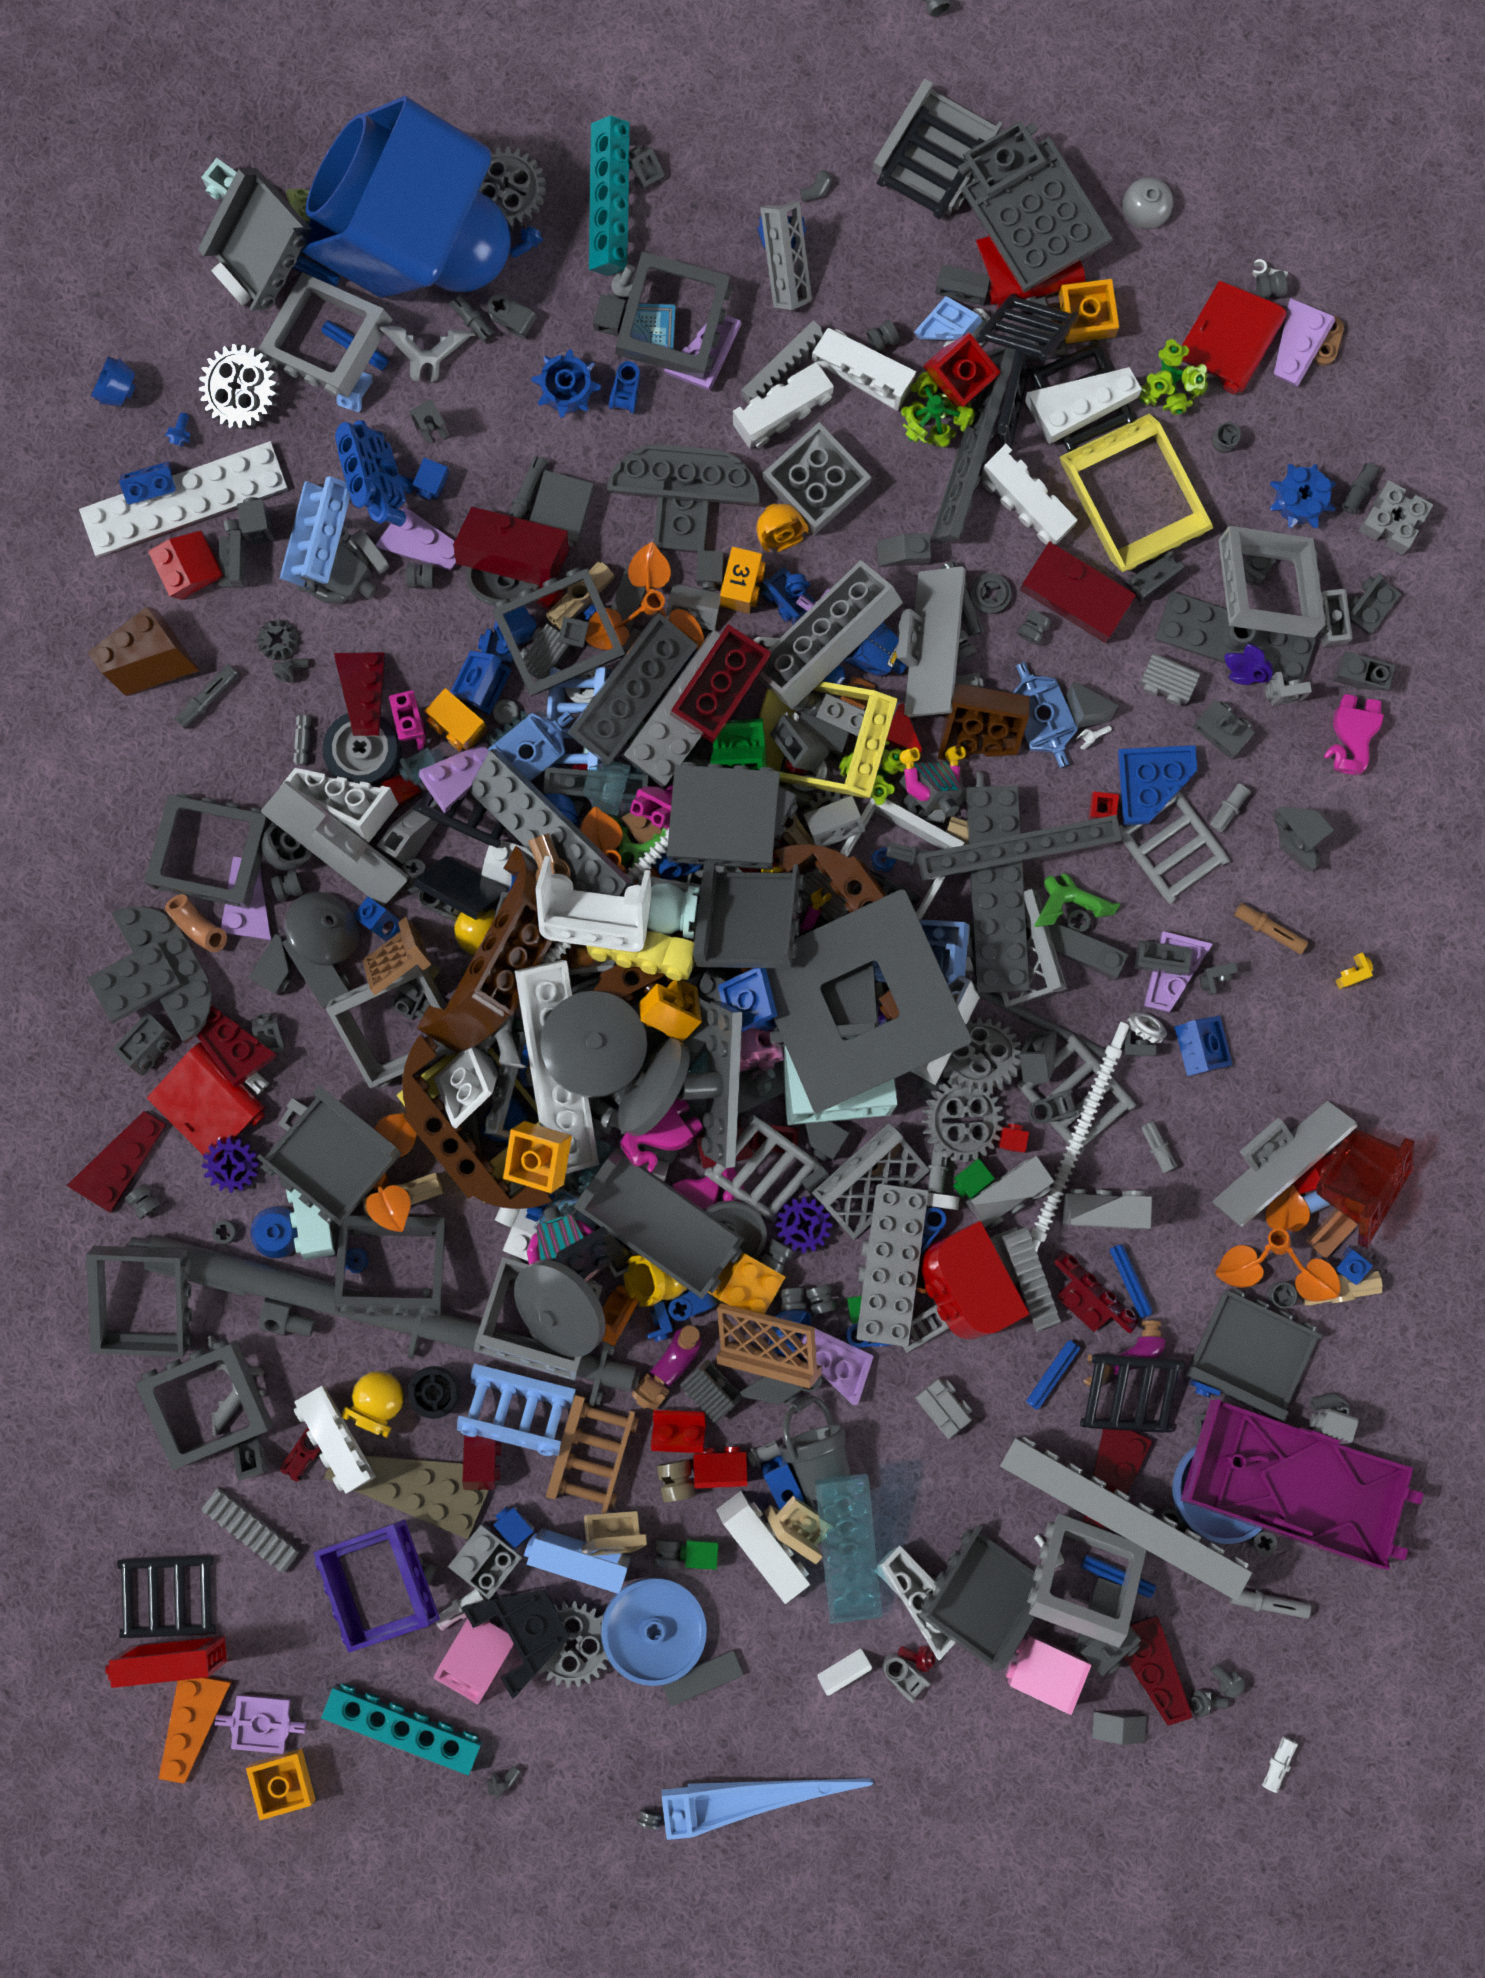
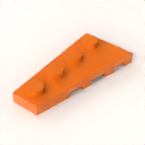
M210 1677L177 1681L158 1779L186 1783L232 1681Z

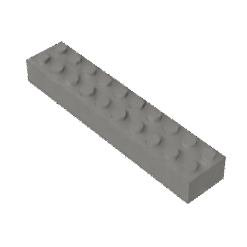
M1024 1436L1021 1440L1015 1438L1000 1467L1230 1598L1238 1600L1252 1574L1247 1569L1249 1566L1247 1562L1235 1555L1232 1559L1224 1556L1225 1550L1212 1542L1208 1546L1201 1543L1200 1539L1202 1537L1187 1528L1185 1532L1176 1528L1178 1524L1164 1515L1161 1519L1152 1515L1154 1510L1141 1502H1139L1138 1506L1129 1502V1495L1118 1489L1114 1493L1105 1488L1107 1483L1095 1476H1092L1091 1480L1081 1475L1083 1469L1072 1463L1065 1466L1058 1462L1060 1456L1047 1449L1042 1453L1035 1449L1037 1443Z

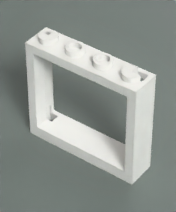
M871 798L861 815L864 827H866L875 812L940 849L964 845L963 841L885 799L883 805H876L874 799ZM862 833L849 837L840 853L848 857ZM946 876L936 878L919 909L915 912L918 919L922 920ZM862 886L856 889V895L861 892Z

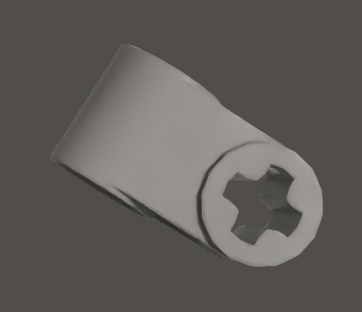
M892 1653L884 1658L882 1667L885 1675L913 1704L916 1701L915 1697L925 1687H929L931 1683L904 1658L898 1656V1654ZM894 1661L902 1664L901 1670L897 1673L888 1671L890 1663Z

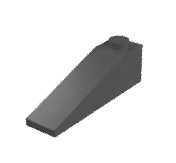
M545 767L543 794H562L569 797L632 803L636 798L638 789L648 787L649 778L648 775Z
M1060 924L1048 925L1057 954L1112 980L1118 978L1128 954ZM1026 927V939L1029 940L1031 931L1030 928Z

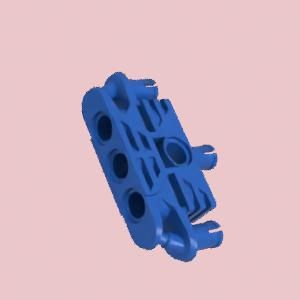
M364 420L356 421L353 425L350 422L341 423L336 430L335 441L353 505L357 508L366 506L370 517L378 524L385 521L401 527L405 523L407 516L405 511L398 508L406 501L404 493L410 494L413 491L412 484L414 480L398 473L391 445L388 442H384L383 432L367 427Z

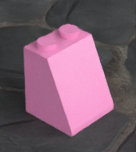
M467 1618L433 1678L478 1705L514 1643L505 1627L500 1626L498 1628L490 1623V1619L473 1628Z
M1027 1633L1025 1639L1022 1638L1015 1651L1019 1654L1016 1662H1011L1007 1669L1006 1677L1009 1678V1686L1072 1715L1091 1664L1083 1656L1074 1654L1071 1651Z

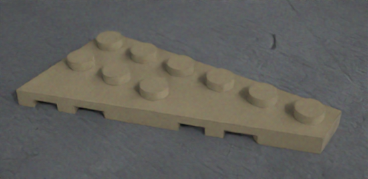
M364 1455L376 1477L353 1491L467 1540L469 1539L489 1490H464L462 1483L463 1463ZM329 1467L324 1478L333 1481L332 1478L335 1477V1474L331 1467Z

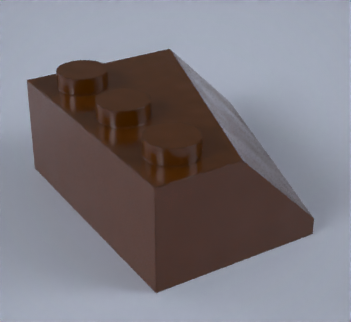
M147 606L87 652L100 672L125 696L153 688L167 681L179 679V677L200 672V669L159 611Z
M955 683L952 702L953 710L951 713H945L937 759L946 760L945 752L953 746H956V749L964 747L966 751L964 758H969V755L984 754L986 757L1017 755L1029 718V696Z

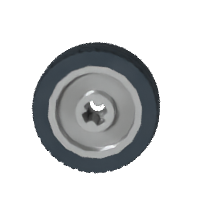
M348 713L336 719L326 731L323 740V758L328 770L336 779L337 777L346 778L349 782L358 784L366 782L370 783L373 787H379L381 783L393 777L400 765L402 756L401 742L392 725L383 717L380 720L379 736H353ZM365 748L366 752L362 754L359 750Z

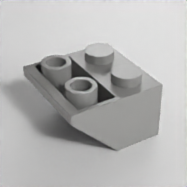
M483 1522L448 1567L486 1598L490 1599L522 1556L501 1535Z

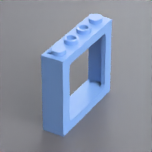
M544 1528L539 1533H534L530 1541H528L524 1556L528 1557L527 1565L617 1594L621 1591L631 1560V1556L626 1554L599 1556L582 1553L581 1546L587 1542Z

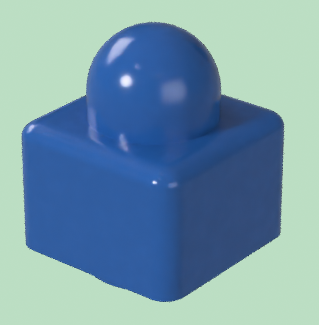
M407 96L400 97L366 113L356 115L336 137L314 177L306 202V214L310 217L308 225L312 228V231L307 238V243L300 252L380 298L428 287L432 284L453 292H469L484 287L493 281L504 268L511 246L510 229L503 212L491 198L479 191L491 164L489 148Z

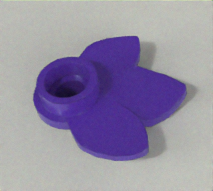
M1248 643L1244 653H1226L1224 656L1227 667L1232 671L1229 679L1237 684L1250 685L1255 681L1265 683L1273 676L1271 662L1265 659L1263 651L1255 645Z

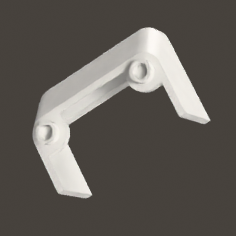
M550 856L544 857L536 885L539 932L544 938L552 941L629 952H638L643 949L651 903L650 870H645L641 885L628 887L624 897L573 890V883L567 876L552 874Z

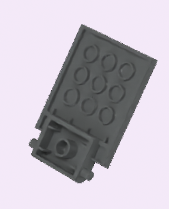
M1019 121L963 154L965 163L959 165L958 169L962 175L971 172L975 181L964 186L961 191L1023 293L1112 242V237L1051 138L1048 137L1035 144L1031 135L1038 132L1036 125L1031 123L1025 127L1022 121Z

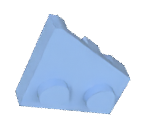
M945 296L914 333L919 339L957 340L967 333L972 334L983 320L977 313Z

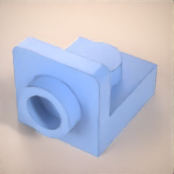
M363 372L348 398L338 394L337 405L360 412L362 409L361 398L373 383L372 375Z

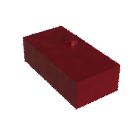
M472 506L453 544L455 561L458 565L543 586L542 583L552 578H557L569 552L567 530Z
M1050 541L1020 588L1021 592L1104 643L1108 641L1136 596L1133 592Z
M728 624L671 709L670 715L714 743L770 659L772 652Z

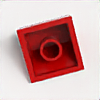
M967 333L945 346L923 365L951 403L964 407L1001 373L971 333Z
M201 530L168 539L148 551L168 595L173 598L182 600L224 576Z
M727 1446L725 1451L715 1452V1447H704L703 1453H694V1488L747 1486L746 1450L741 1451V1446Z

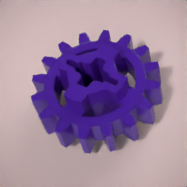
M232 1135L228 1136L226 1142L220 1137L217 1140V1146L211 1143L208 1147L211 1152H205L203 1155L208 1160L202 1163V1168L208 1169L204 1177H212L211 1186L216 1183L220 1184L219 1191L221 1192L224 1187H228L229 1192L233 1193L235 1186L242 1191L245 1187L244 1182L251 1185L253 1179L250 1176L256 1177L258 1171L253 1168L260 1164L259 1160H253L257 1155V1150L250 1152L251 1143L241 1144L242 1137H239L236 1142L233 1141ZM225 1149L224 1155L222 1157H217V1159H214L215 1155L219 1151ZM236 1150L240 1151L244 1156H241ZM229 1156L232 1164H236L232 1171L230 1165L226 1164ZM247 1170L245 1175L237 1179L239 1171ZM217 1172H220L225 1178L221 1177Z
M802 1197L801 1203L798 1204L794 1198L792 1199V1207L786 1204L783 1206L786 1210L785 1214L778 1213V1216L782 1218V1222L776 1223V1226L781 1227L782 1231L777 1235L778 1237H786L783 1243L784 1246L789 1243L793 1244L792 1251H795L797 1247H801L802 1253H805L806 1247H810L814 1252L816 1251V1243L821 1246L824 1245L823 1236L830 1237V1234L825 1230L832 1227V1224L826 1223L825 1219L831 1215L830 1213H822L823 1205L815 1206L816 1199H813L809 1204L806 1197ZM802 1207L810 1208L818 1215L813 1217L806 1215ZM791 1212H794L796 1218L793 1225L786 1227L788 1216ZM799 1213L805 1221L810 1220L811 1225L808 1226L809 1237L804 1233L803 1229H797L796 1225L800 1224ZM821 1223V1231L814 1239L812 1233L814 1227ZM797 1233L804 1237L806 1243L797 1242L790 1235Z

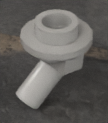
M628 264L623 273H617L612 280V290L621 298L630 296L634 281L633 274L636 270L634 266Z

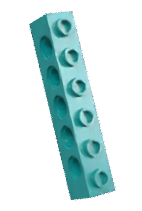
M611 115L591 123L589 271L606 276L621 272L628 265L630 122Z
M341 1683L340 1686L336 1684L332 1688L321 1719L469 1776L482 1741L478 1740L477 1734L466 1730L463 1733L453 1730L454 1726L447 1722L439 1721L438 1724L429 1721L428 1715L417 1711L411 1714L404 1711V1706L395 1702H390L389 1705L379 1701V1696L369 1692L362 1695L355 1692L356 1688L346 1683ZM349 1702H356L359 1704V1714H352L349 1712ZM376 1711L383 1713L385 1722L382 1724L375 1723L372 1719V1713ZM397 1722H407L410 1731L408 1733H400L396 1727ZM426 1730L432 1732L434 1741L431 1743L424 1742L421 1738V1732ZM449 1740H454L458 1743L459 1750L457 1752H449L445 1747V1743Z

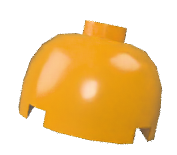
M789 504L769 505L760 515L756 524L758 540L762 548L767 552H770V549L777 548V552H781L797 545L803 540L802 534L804 531L808 533L809 530L803 516L795 507Z

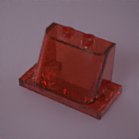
M1354 1129L1344 1138L1341 1145L1337 1144L1335 1146L1330 1164L1323 1166L1316 1194L1359 1225V1245L1368 1248L1411 1174L1415 1141L1405 1138L1400 1147Z

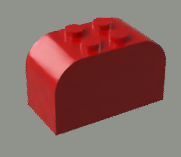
M981 1221L950 1234L930 1245L924 1251L920 1261V1271L926 1283V1292L937 1304L939 1317L946 1322L949 1329L956 1336L967 1340L977 1339L996 1333L1029 1315Z

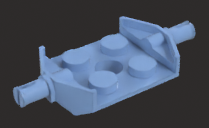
M1022 662L1015 666L1021 677V683L1013 693L1029 696V718L1024 731L1025 738L1030 747L1029 750L1052 753L1056 757L1059 768H1063L1070 764L1065 755L1064 746L1077 732V726L1056 678L1046 676L1034 677L1033 674H1030L1026 662ZM1040 707L1048 708L1051 713L1050 718L1047 720L1040 719L1036 713L1037 709Z
M568 710L557 720H551L532 712L495 744L490 746L488 750L497 749L518 771L531 781L544 771L545 767H549L566 752L562 730L564 726L574 720V717L571 715L563 721L570 715ZM523 744L531 745L534 750L533 756L523 758L519 753L520 746Z

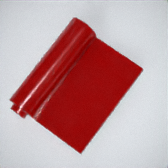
M990 237L976 240L991 281V290H988L989 301L997 309L1012 293L1024 300L1035 296L1039 298L1060 292L1062 285L1086 282L1084 269L1079 260L1023 293Z
M1219 280L1182 346H1187L1189 349L1188 355L1183 357L1182 362L1198 367L1200 364L1205 365L1207 368L1206 372L1220 377L1223 388L1231 394L1242 393L1284 322L1287 312L1283 307L1274 302Z
M201 1042L185 1054L147 1097L202 1155L205 1152H211L208 1148L211 1143L217 1146L218 1138L221 1137L226 1142L228 1136L232 1135L234 1140L245 1127L250 1124L256 1126L266 1116L263 1113L266 1107L243 1084L235 1088ZM225 1149L219 1151L214 1159H217Z

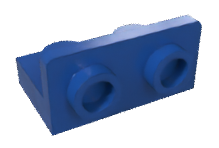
M170 461L122 474L119 483L126 503L130 505L174 492L176 487L172 478L173 470Z

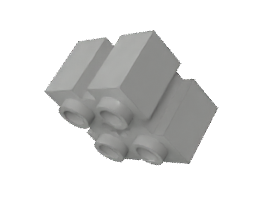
M1388 480L1381 488L1373 503L1374 507L1369 511L1358 531L1374 540H1377L1380 536L1387 539L1388 541L1385 546L1403 555L1413 543L1419 532L1417 529L1425 521L1433 504L1417 495L1409 499L1404 496L1406 489ZM1395 515L1399 517L1398 521L1394 520Z

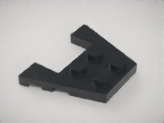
M603 1226L559 1251L555 1261L569 1267L583 1279H586L588 1274L597 1269L606 1268L610 1262L618 1273L629 1266L627 1261L634 1255Z
M545 1589L470 1603L462 1607L473 1628L498 1615L523 1659L524 1664L501 1676L512 1699L520 1693L570 1636Z

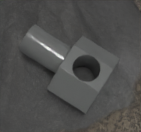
M265 1298L259 1319V1329L286 1336L287 1332L311 1337L315 1319L291 1314L292 1304Z

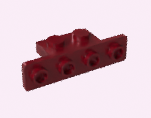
M1063 1250L1054 1263L1071 1281L1056 1297L1093 1332L1112 1317L1122 1328L1131 1334L1139 1323L1134 1312L1129 1308H1125L1111 1291L1106 1290L1098 1283L1097 1278L1092 1273L1087 1272L1079 1265L1078 1260L1073 1255Z

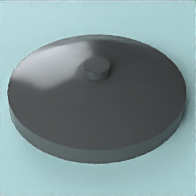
M587 991L566 998L551 1011L542 1029L540 1050L546 1070L562 1088L583 1097H604L622 1090L637 1076L645 1060L647 1037L640 1017L627 1002L610 993Z
M668 1038L657 1044L645 1056L639 1073L626 1086L620 1101L618 1124L621 1130L632 1136L643 1135L651 1130L670 1109L682 1088L689 1067L690 1053L684 1043L675 1038Z
M552 1260L535 1261L519 1273L514 1286L515 1302L524 1323L538 1340L553 1351L570 1357L587 1355L601 1343L605 1334L604 1312L596 1294L580 1275L569 1267Z

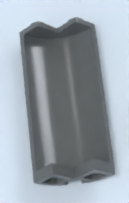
M618 1148L608 1157L595 1178L573 1206L599 1226H604L616 1238L701 1299H703L708 1291L713 1294L721 1283L718 1276L729 1261L734 1264L742 1253L739 1247L744 1239L643 1166L635 1167L625 1153Z

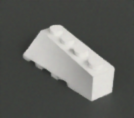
M320 1386L294 1402L297 1406L294 1409L297 1418L301 1423L306 1422L310 1429L306 1433L314 1446L316 1444L319 1445L322 1454L319 1456L326 1468L331 1467L335 1477L332 1479L339 1491L344 1490L346 1494L350 1493L376 1477L325 1386Z
M898 1546L889 1551L873 1570L903 1600L939 1661L955 1642L919 1617L923 1610L921 1603L929 1593H933L936 1586L933 1579L901 1546Z

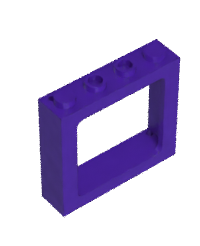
M405 1519L313 1552L315 1565L320 1571L324 1582V1591L329 1596L332 1613L338 1622L341 1630V1639L348 1653L430 1626L440 1620ZM389 1539L415 1614L367 1630L361 1623L340 1563V1556Z

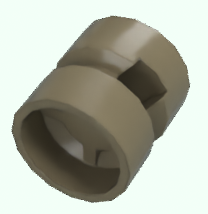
M689 1459L657 1465L659 1480L664 1483L661 1487L663 1502L679 1501L696 1496L694 1481L689 1480V1476L692 1474Z

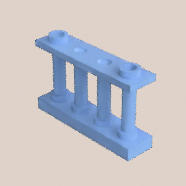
M329 476L326 477L324 488L307 481L304 482L279 579L304 587L305 580L300 577H306L323 584L328 583L350 500V493L345 481Z
M596 667L594 677L574 678L549 689L546 718L557 720L567 710L570 713H582L589 703H565V688H594L595 696L613 671L605 667ZM550 668V675L555 674L561 670L557 668ZM563 728V738H573L567 733L570 728ZM590 751L587 754L564 753L549 766V768H559L560 764H587L590 771L609 772V765H605Z
M474 1364L471 1373V1384H475L476 1391L468 1418L458 1416L457 1431H461L462 1434L469 1437L477 1435L536 1450L544 1456H559L561 1441L554 1440L562 1409H571L576 1389ZM490 1388L499 1390L502 1393L493 1424L478 1420L486 1390ZM514 1395L527 1399L519 1430L503 1427L511 1398ZM540 1401L552 1405L544 1437L529 1433L537 1402Z

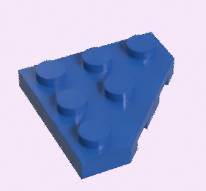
M1195 745L1118 749L1123 825L1149 824L1196 774L1197 759Z

